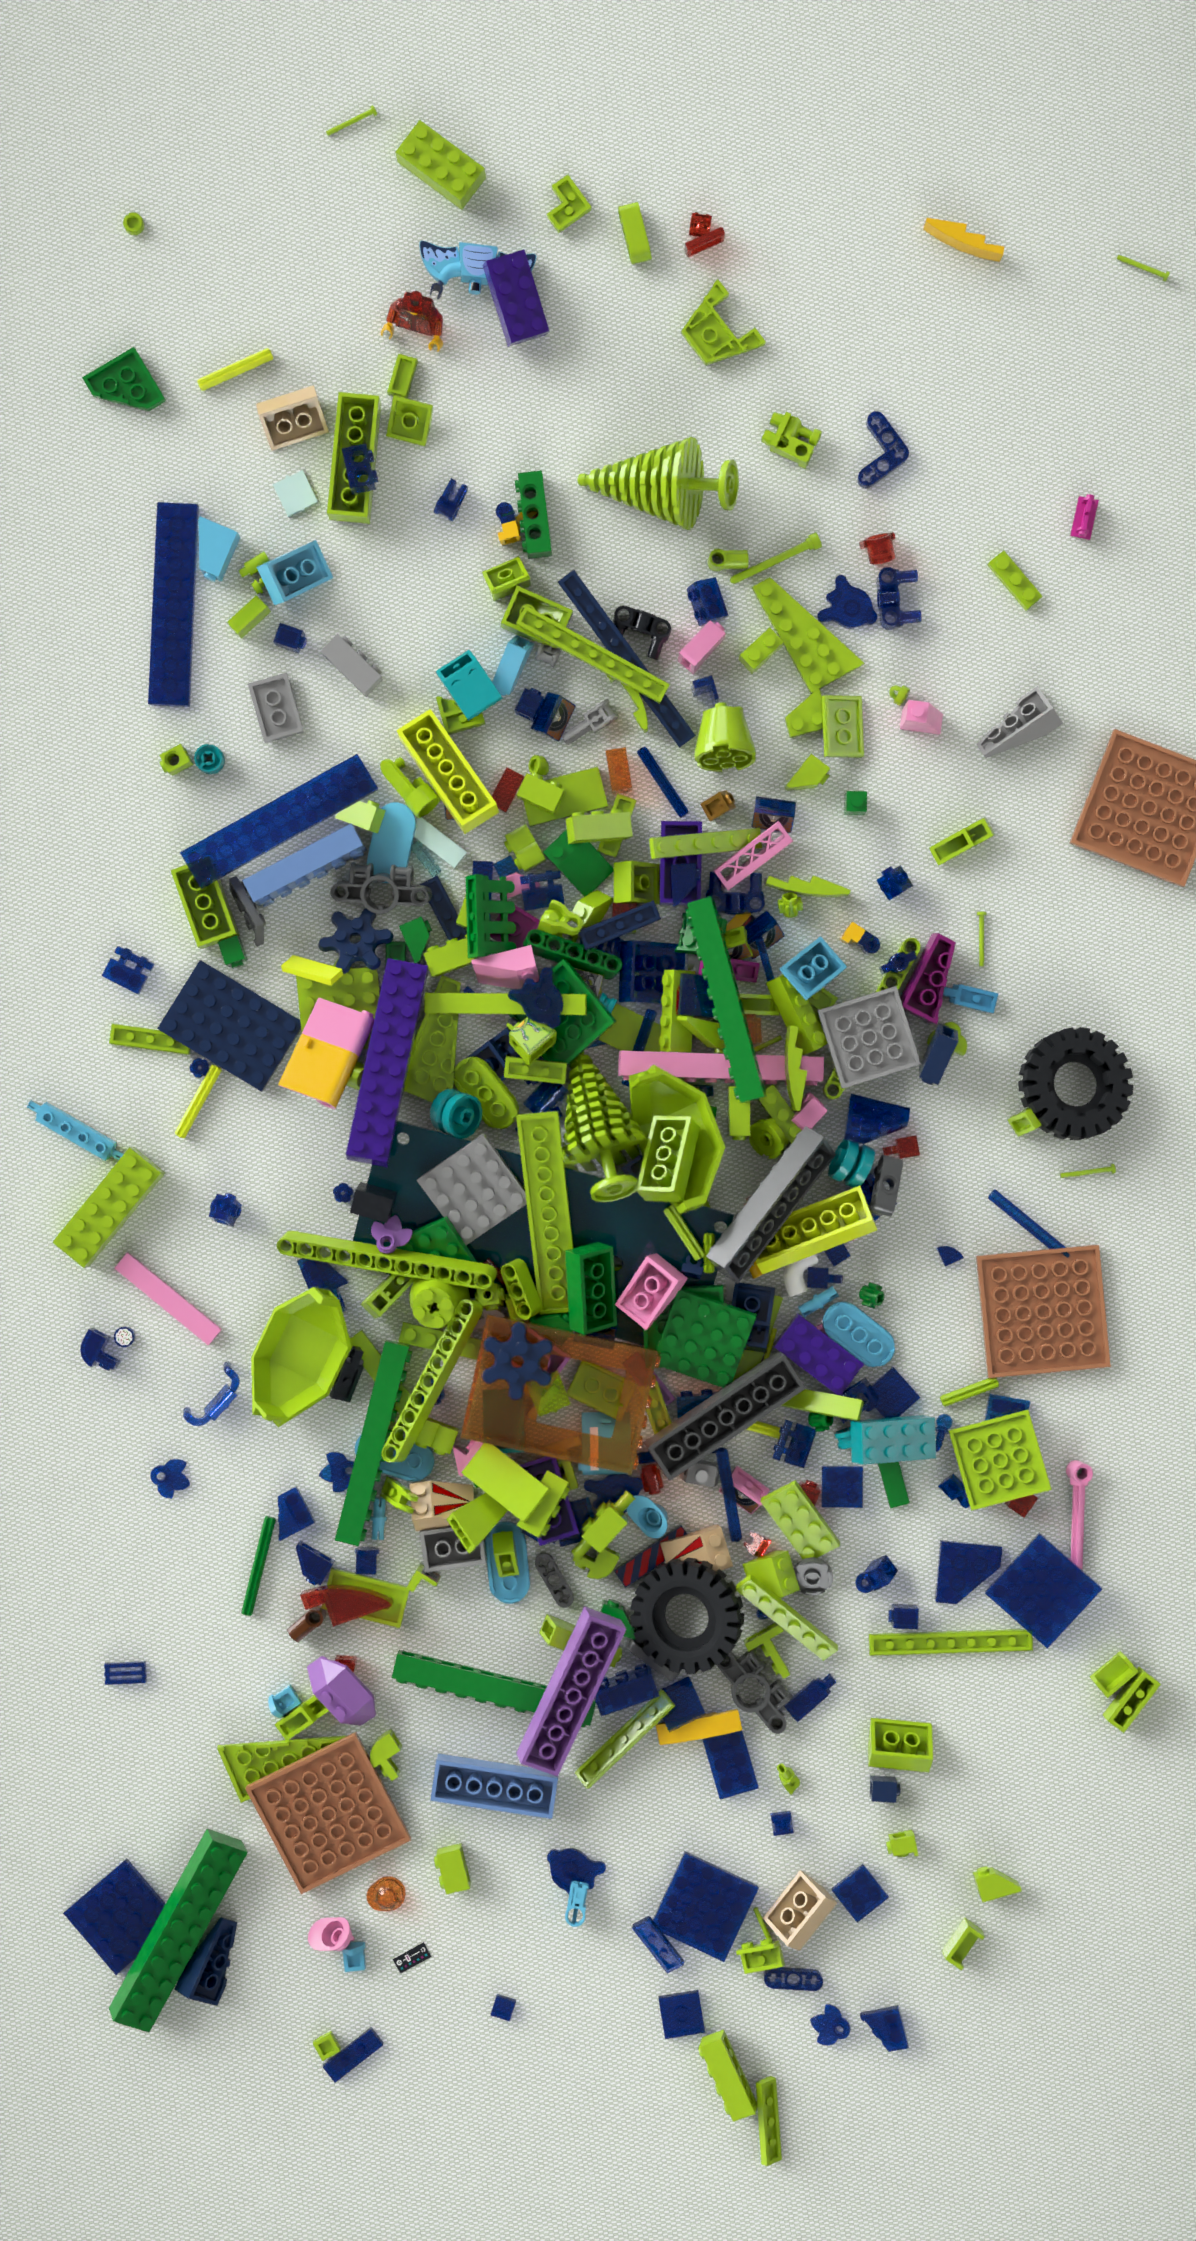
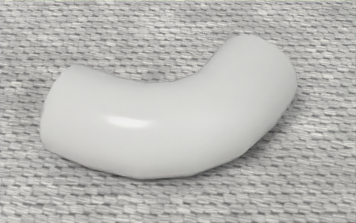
M816 1254L785 1266L783 1279L789 1297L808 1290L803 1274L806 1268L819 1263Z

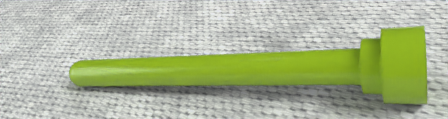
M816 532L810 534L805 539V542L732 576L730 582L736 584L808 549L815 551L821 548L822 543Z

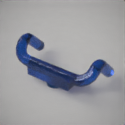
M225 1362L223 1368L225 1374L232 1381L231 1385L225 1384L204 1408L205 1414L201 1418L193 1417L191 1409L185 1407L183 1409V1417L189 1424L202 1426L210 1420L215 1421L237 1397L235 1392L239 1387L240 1380L238 1374L232 1369L230 1362Z

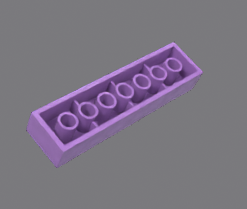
M584 1606L516 1752L521 1764L558 1777L626 1632V1627L621 1619Z

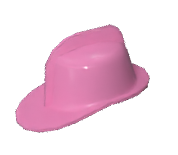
M341 1917L318 1920L310 1928L308 1934L310 1946L314 1950L342 1951L355 1939L352 1936L348 1921Z

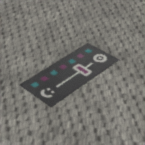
M423 1942L394 1958L393 1961L401 1974L432 1956Z

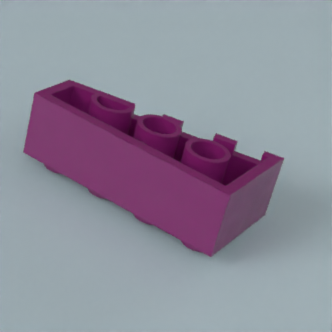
M939 933L931 934L900 997L904 1011L929 1024L937 1025L938 1014L942 1006V997L947 984V975L952 962L955 941Z

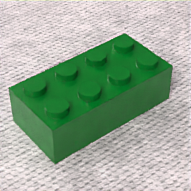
M596 1242L565 1250L570 1330L586 1335L617 1326L613 1247Z

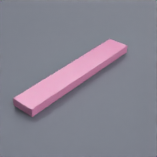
M129 1252L125 1254L114 1268L207 1345H210L222 1330V1328Z

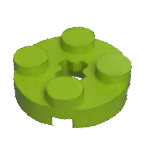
M760 1119L750 1127L751 1136H749V1142L756 1153L761 1156H769L768 1159H775L785 1151L789 1143L788 1138L774 1119Z

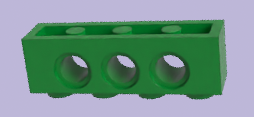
M542 470L518 473V480H515L516 493L520 492L521 500H517L518 513L523 514V520H519L520 531L525 533L526 539L522 540L523 553H527L528 559L552 556ZM529 491H533L536 493V496L532 499H529L525 496V494ZM535 511L538 513V516L535 519H531L527 516L528 513ZM538 531L541 536L533 539L530 537V534Z

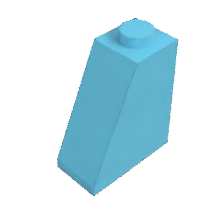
M200 516L198 520L199 567L204 574V578L213 582L215 580L222 582L241 537L238 532Z
M518 635L507 643L492 681L500 695H510L514 691L535 643Z

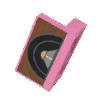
M736 1466L728 1480L719 1489V1492L748 1513L753 1514L762 1504L761 1498L766 1496L770 1489Z

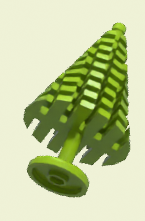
M688 437L682 441L674 442L670 446L665 445L658 450L653 449L648 451V453L639 454L636 458L633 456L625 459L624 462L620 460L613 465H605L601 471L600 468H596L589 475L579 474L577 482L579 486L589 485L590 490L596 493L601 491V494L608 498L612 496L613 500L623 501L625 505L634 506L637 510L645 511L649 515L657 516V518L664 521L667 520L674 525H679L683 529L691 530L696 524V518L700 514L704 490L718 491L720 506L724 510H733L738 497L739 472L735 460L730 459L723 462L718 478H704L703 460H701L702 451L700 444L698 445L696 438Z
M583 1051L570 1063V1069L572 1070L569 1072V1081L571 1083L568 1084L569 1094L567 1095L564 1125L566 1133L563 1135L562 1159L565 1168L579 1171L576 1164L580 1163L586 1172L598 1171L596 1164L593 1162V1159H596L603 1167L606 1179L601 1180L590 1190L591 1197L596 1202H610L623 1199L635 1193L638 1179L634 1176L617 1175L614 1161L617 1165L627 1162L625 1155L621 1151L623 1149L632 1159L640 1155L636 1144L640 1143L645 1150L648 1138L641 1132L640 1126L634 1121L632 1115L627 1112V1108L620 1101L618 1095L614 1093L613 1088L607 1083L599 1068L593 1064L591 1057L584 1055L585 1052Z

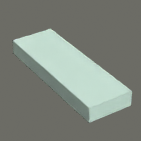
M422 817L416 818L417 825L414 838L455 869L467 852Z

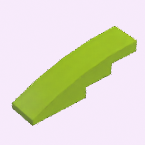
M814 875L811 877L810 882L790 876L788 883L768 876L765 886L804 896L840 897L848 896L851 891Z
M787 1026L785 1040L787 1091L792 1111H800L807 1070L800 1069L803 1049L795 1047L799 1027Z

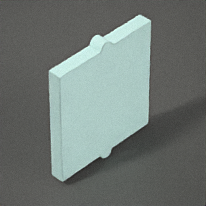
M303 470L291 476L287 475L285 479L273 484L288 517L300 511L305 512V509L318 503Z

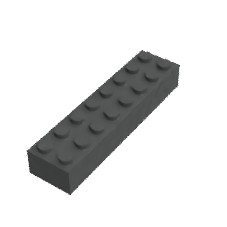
M806 1126L796 1135L791 1146L784 1151L783 1156L778 1163L773 1165L768 1176L760 1182L755 1193L747 1199L746 1205L735 1215L730 1226L722 1232L720 1239L710 1248L706 1257L720 1273L737 1284L741 1281L836 1154L825 1137Z
M777 1351L643 1443L664 1476L671 1481L806 1388L786 1356Z

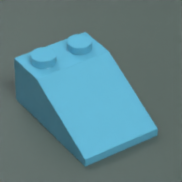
M316 540L257 567L274 605L286 602L333 578Z
M820 936L779 970L802 997L807 1000L838 977L847 966Z

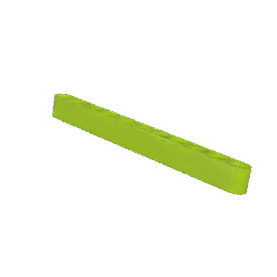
M298 1231L285 1232L277 1242L278 1251L287 1256L430 1281H441L447 1284L482 1290L488 1289L497 1276L496 1269L489 1264L402 1249H395L390 1254H384L378 1250L377 1245Z

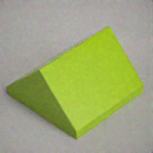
M519 556L482 572L494 601L513 594L516 586L524 589L531 586L530 577Z

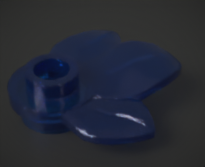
M339 1452L327 1453L326 1457L329 1464L321 1470L319 1477L325 1481L333 1482V1492H343L348 1488L351 1474L346 1473V1468L351 1467L353 1469L354 1461L347 1460L345 1455Z
M171 1459L165 1465H158L152 1469L150 1478L157 1485L160 1495L172 1499L174 1490H184L190 1486L188 1478L181 1473L187 1464L186 1461ZM162 1472L165 1474L163 1479L157 1478L158 1473Z
M826 2004L825 2014L815 2015L810 2019L813 2028L820 2033L817 2042L821 2045H833L838 2039H845L850 2034L851 2027L849 2022L842 2018L840 2010L834 2005ZM837 2026L842 2027L843 2032H839Z

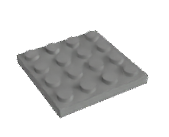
M897 986L817 1011L841 1089L921 1065Z
M484 1133L417 1179V1182L443 1217L448 1216L465 1245L527 1204L524 1187Z

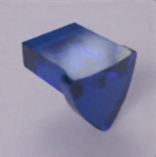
M355 1548L356 1574L376 1575L379 1548Z

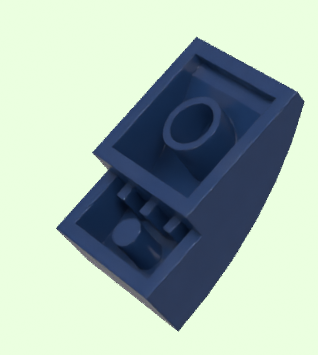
M508 1027L468 1056L478 1057L487 1062L502 1082L508 1079L504 1078L506 1056L521 1058L509 1043V1033L511 1030Z
M740 1282L734 1285L731 1305L756 1314V1319L744 1350L767 1352L775 1296L774 1287Z

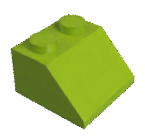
M632 860L614 862V903L643 905L654 900L655 905L660 904L659 864Z
M775 1550L742 1564L746 1577L751 1574L779 1598L800 1590L788 1551Z

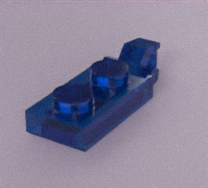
M830 1673L822 1680L820 1677L816 1680L813 1679L784 1705L785 1709L797 1722L800 1721L831 1693L829 1688L836 1683V1680Z

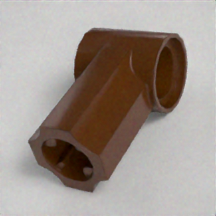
M321 1605L312 1606L309 1611L287 1628L289 1636L299 1643L316 1627L322 1624L326 1618V1610L321 1609ZM311 1613H318L320 1620H314Z

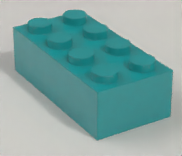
M916 1415L859 1420V1422L850 1421L851 1457L854 1463L867 1465L936 1458L935 1417Z

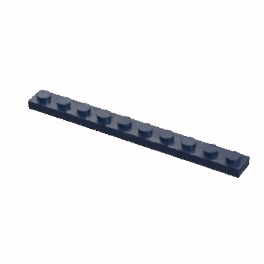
M572 570L559 580L558 584L605 648L650 673L575 570ZM639 693L679 748L696 736L666 694L659 704Z

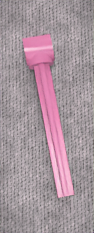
M1073 1460L1066 1467V1474L1070 1478V1484L1073 1485L1070 1579L1080 1581L1082 1580L1085 1486L1092 1479L1093 1470L1089 1465ZM1082 1468L1081 1474L1077 1476V1471Z

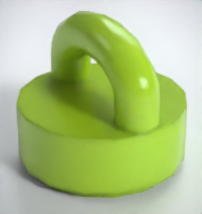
M894 685L889 690L891 698L894 699V703L898 706L903 705L910 692V688L905 685L902 687Z
M534 755L529 761V771L531 774L534 772L545 776L549 772V764L543 756Z

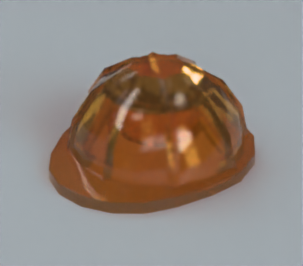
M382 1877L368 1889L366 1895L367 1902L375 1910L393 1911L404 1902L406 1895L405 1887L395 1877Z

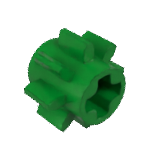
M869 1282L868 1286L864 1285L859 1292V1298L863 1300L861 1304L875 1309L876 1305L880 1306L885 1298L884 1292L881 1291L882 1286Z
M810 1412L808 1422L811 1427H815L816 1432H824L830 1429L829 1426H832L834 1417Z

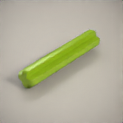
M673 1205L667 1207L664 1210L665 1215L693 1258L699 1260L704 1257L705 1252Z
M987 1378L940 1396L942 1405L946 1407L999 1387V1382L997 1378Z

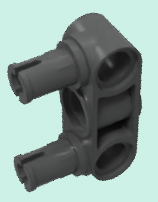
M881 1155L878 1165L874 1169L875 1181L869 1205L873 1217L877 1215L891 1217L894 1213L903 1160ZM884 1181L889 1184V1190L885 1189L883 1185Z

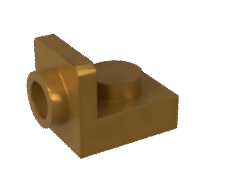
M727 790L718 792L700 804L709 821H713L736 808L734 804L735 799Z

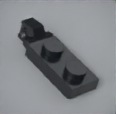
M352 1347L330 1392L331 1399L345 1402L351 1401L364 1369V1360L361 1359L364 1352L361 1347Z

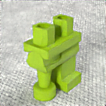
M774 412L769 424L777 427V432L773 433L766 429L761 441L770 446L771 452L798 463V466L806 469L813 455L814 446L816 447L822 431L818 429L811 431L802 426L800 419L791 416V413L786 412L783 415ZM798 436L809 439V444L799 440Z

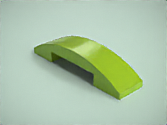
M606 675L611 683L616 680ZM621 683L638 708L633 713V717L643 732L646 733L648 731V722L643 701L636 690Z

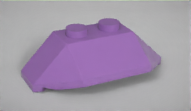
M321 1656L307 1666L313 1694L340 1723L361 1726L375 1717L374 1695L347 1665Z

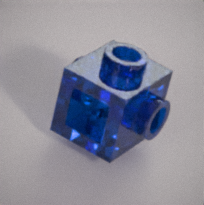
M901 865L895 869L890 866L882 871L883 876L876 880L889 901L913 887Z
M217 1194L211 1202L209 1217L216 1223L234 1227L236 1219L241 1214L242 1204L232 1194Z

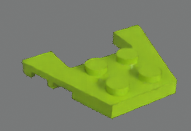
M719 279L715 281L709 293L704 297L698 309L695 310L681 331L682 336L705 366L766 344V341L755 327L743 337L737 339L715 311L714 307L729 297L728 291Z

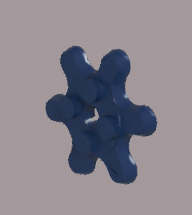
M367 908L363 909L360 917L353 920L347 919L342 912H334L331 922L336 926L337 931H335L334 935L323 937L318 942V947L321 951H335L339 954V960L335 967L342 969L343 974L349 972L352 964L356 961L364 962L367 968L371 970L378 969L381 965V960L375 954L377 946L388 944L394 939L392 931L388 929L376 930L373 928L376 913L369 911ZM352 936L361 937L358 943L350 942Z
M517 1322L512 1326L510 1340L500 1342L495 1337H488L484 1341V1348L494 1355L495 1363L492 1367L483 1371L482 1379L488 1384L494 1383L499 1379L505 1380L509 1384V1397L515 1401L522 1399L524 1385L528 1381H535L541 1386H547L552 1380L551 1374L541 1367L540 1361L543 1356L552 1352L553 1343L548 1339H543L538 1343H530L526 1338L527 1327L521 1322ZM514 1356H521L523 1358L524 1364L521 1367L517 1368L512 1365L511 1361Z

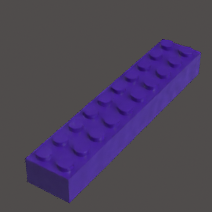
M387 958L346 1150L347 1160L388 1167L428 976L427 965Z

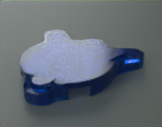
M844 575L836 577L835 589L826 595V600L831 604V607L823 609L817 614L819 622L834 621L847 629L872 625L877 620V613L873 609L869 595L860 588L851 586Z
M544 967L541 970L537 983L532 978H527L521 989L509 991V999L518 1002L523 1007L524 1013L532 1021L547 1024L551 1028H556L561 1024L564 1000L560 990L554 985L552 968Z
M627 1474L608 1475L602 1480L587 1479L584 1482V1489L598 1496L592 1503L595 1509L603 1501L607 1503L610 1500L615 1503L626 1490L633 1496L639 1495L644 1487V1482L640 1477H632Z
M575 1848L552 1849L547 1854L552 1880L568 1894L572 1881L588 1883L589 1889H593L595 1877L606 1870L604 1862L593 1861L585 1853Z

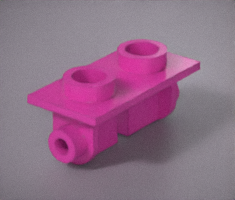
M1087 494L1086 497H1078L1070 536L1087 540L1091 539L1099 500L1094 499V495Z

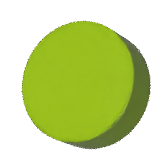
M129 213L123 219V226L129 234L138 235L144 230V221L138 213Z

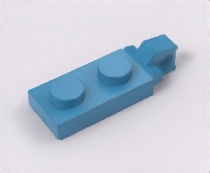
M953 984L952 988H944L943 996L950 997L949 1002L955 1005L994 1014L998 993L962 984Z

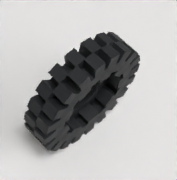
M1065 1028L1041 1039L1025 1056L1024 1059L1027 1061L1021 1065L1019 1075L1023 1076V1080L1018 1081L1019 1092H1024L1025 1096L1021 1098V1102L1024 1108H1031L1041 1123L1039 1128L1046 1133L1054 1132V1137L1060 1139H1088L1112 1129L1111 1126L1118 1124L1123 1118L1121 1114L1128 1110L1131 1101L1127 1100V1098L1133 1095L1134 1086L1128 1084V1080L1133 1078L1131 1068L1125 1069L1124 1063L1128 1060L1124 1052L1118 1054L1116 1049L1119 1046L1112 1039L1105 1041L1106 1035L1098 1031L1090 1033V1028ZM1078 1062L1084 1064L1095 1076L1096 1092L1093 1098L1085 1105H1068L1058 1097L1055 1091V1075L1059 1068L1066 1063Z
M677 1558L670 1560L667 1564L663 1563L656 1567L639 1584L635 1591L636 1597L632 1599L630 1610H634V1613L630 1616L631 1627L636 1626L637 1628L633 1634L637 1643L643 1641L645 1644L642 1648L643 1652L648 1657L653 1654L656 1657L654 1662L661 1667L665 1664L670 1665L669 1671L675 1673L685 1670L686 1674H696L699 1670L705 1672L712 1669L714 1665L720 1664L733 1650L743 1631L740 1629L744 1624V1613L740 1612L743 1603L741 1596H735L736 1586L732 1581L729 1583L725 1581L727 1575L721 1569L715 1572L712 1570L713 1564L706 1561L699 1564L696 1558H686L684 1561ZM688 1594L695 1596L705 1605L708 1612V1624L702 1634L694 1638H684L675 1634L670 1629L666 1621L665 1611L667 1604L673 1597Z

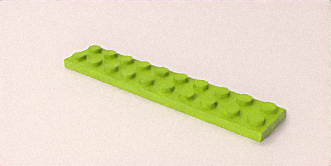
M558 1111L520 1114L516 1116L536 1288L542 1303L540 1314L569 1312L565 1250L573 1249L574 1245L565 1166L562 1159L563 1149Z

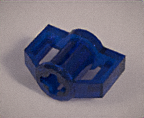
M915 951L908 954L896 953L890 957L887 964L880 966L879 970L882 975L890 971L895 973L902 972L908 967L909 962L917 959Z

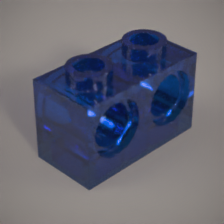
M366 444L342 448L351 493L357 494L376 490L375 483L379 481L376 470H372L371 463L375 462L372 450H368ZM357 455L364 456L361 462H355L354 458ZM361 475L368 476L365 482H359L358 478Z
M866 1377L844 1390L840 1395L862 1400L859 1394H867L869 1400L864 1401L862 1412L864 1410L869 1412L874 1409L879 1399V1396ZM840 1418L843 1424L848 1421V1419Z

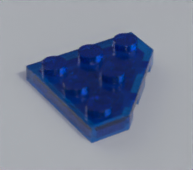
M851 1094L848 1103L844 1139L866 1144L906 1128L909 1122L910 1108Z
M940 1540L935 1602L957 1604L1001 1567L1002 1546Z

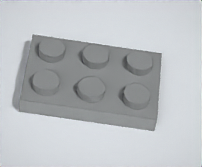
M287 673L248 683L265 743L304 733Z

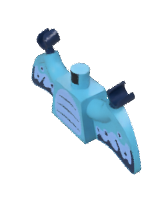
M423 240L419 243L423 264L429 274L438 282L433 283L430 290V295L433 291L439 292L437 299H440L442 296L443 285H446L454 277H461V282L469 283L468 292L470 294L479 295L481 293V285H488L483 269L485 261L506 255L500 251L497 255V246L459 242L458 252V247L445 248ZM533 253L526 254L531 272L537 258L536 254Z

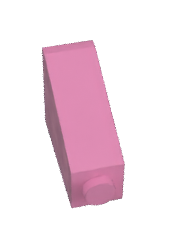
M710 620L679 652L678 662L694 674L725 638L726 633L723 626L718 622L713 623Z
M908 700L902 709L900 729L940 735L943 713L929 702Z

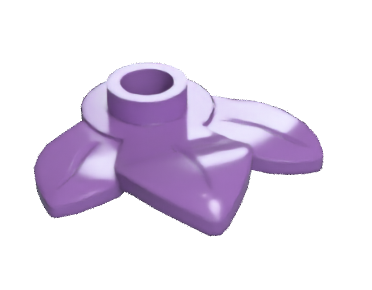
M397 1215L391 1217L384 1225L374 1221L371 1228L372 1236L377 1240V1248L384 1254H390L397 1247L406 1245L412 1236L411 1229H402ZM385 1242L391 1243L389 1247L383 1246Z

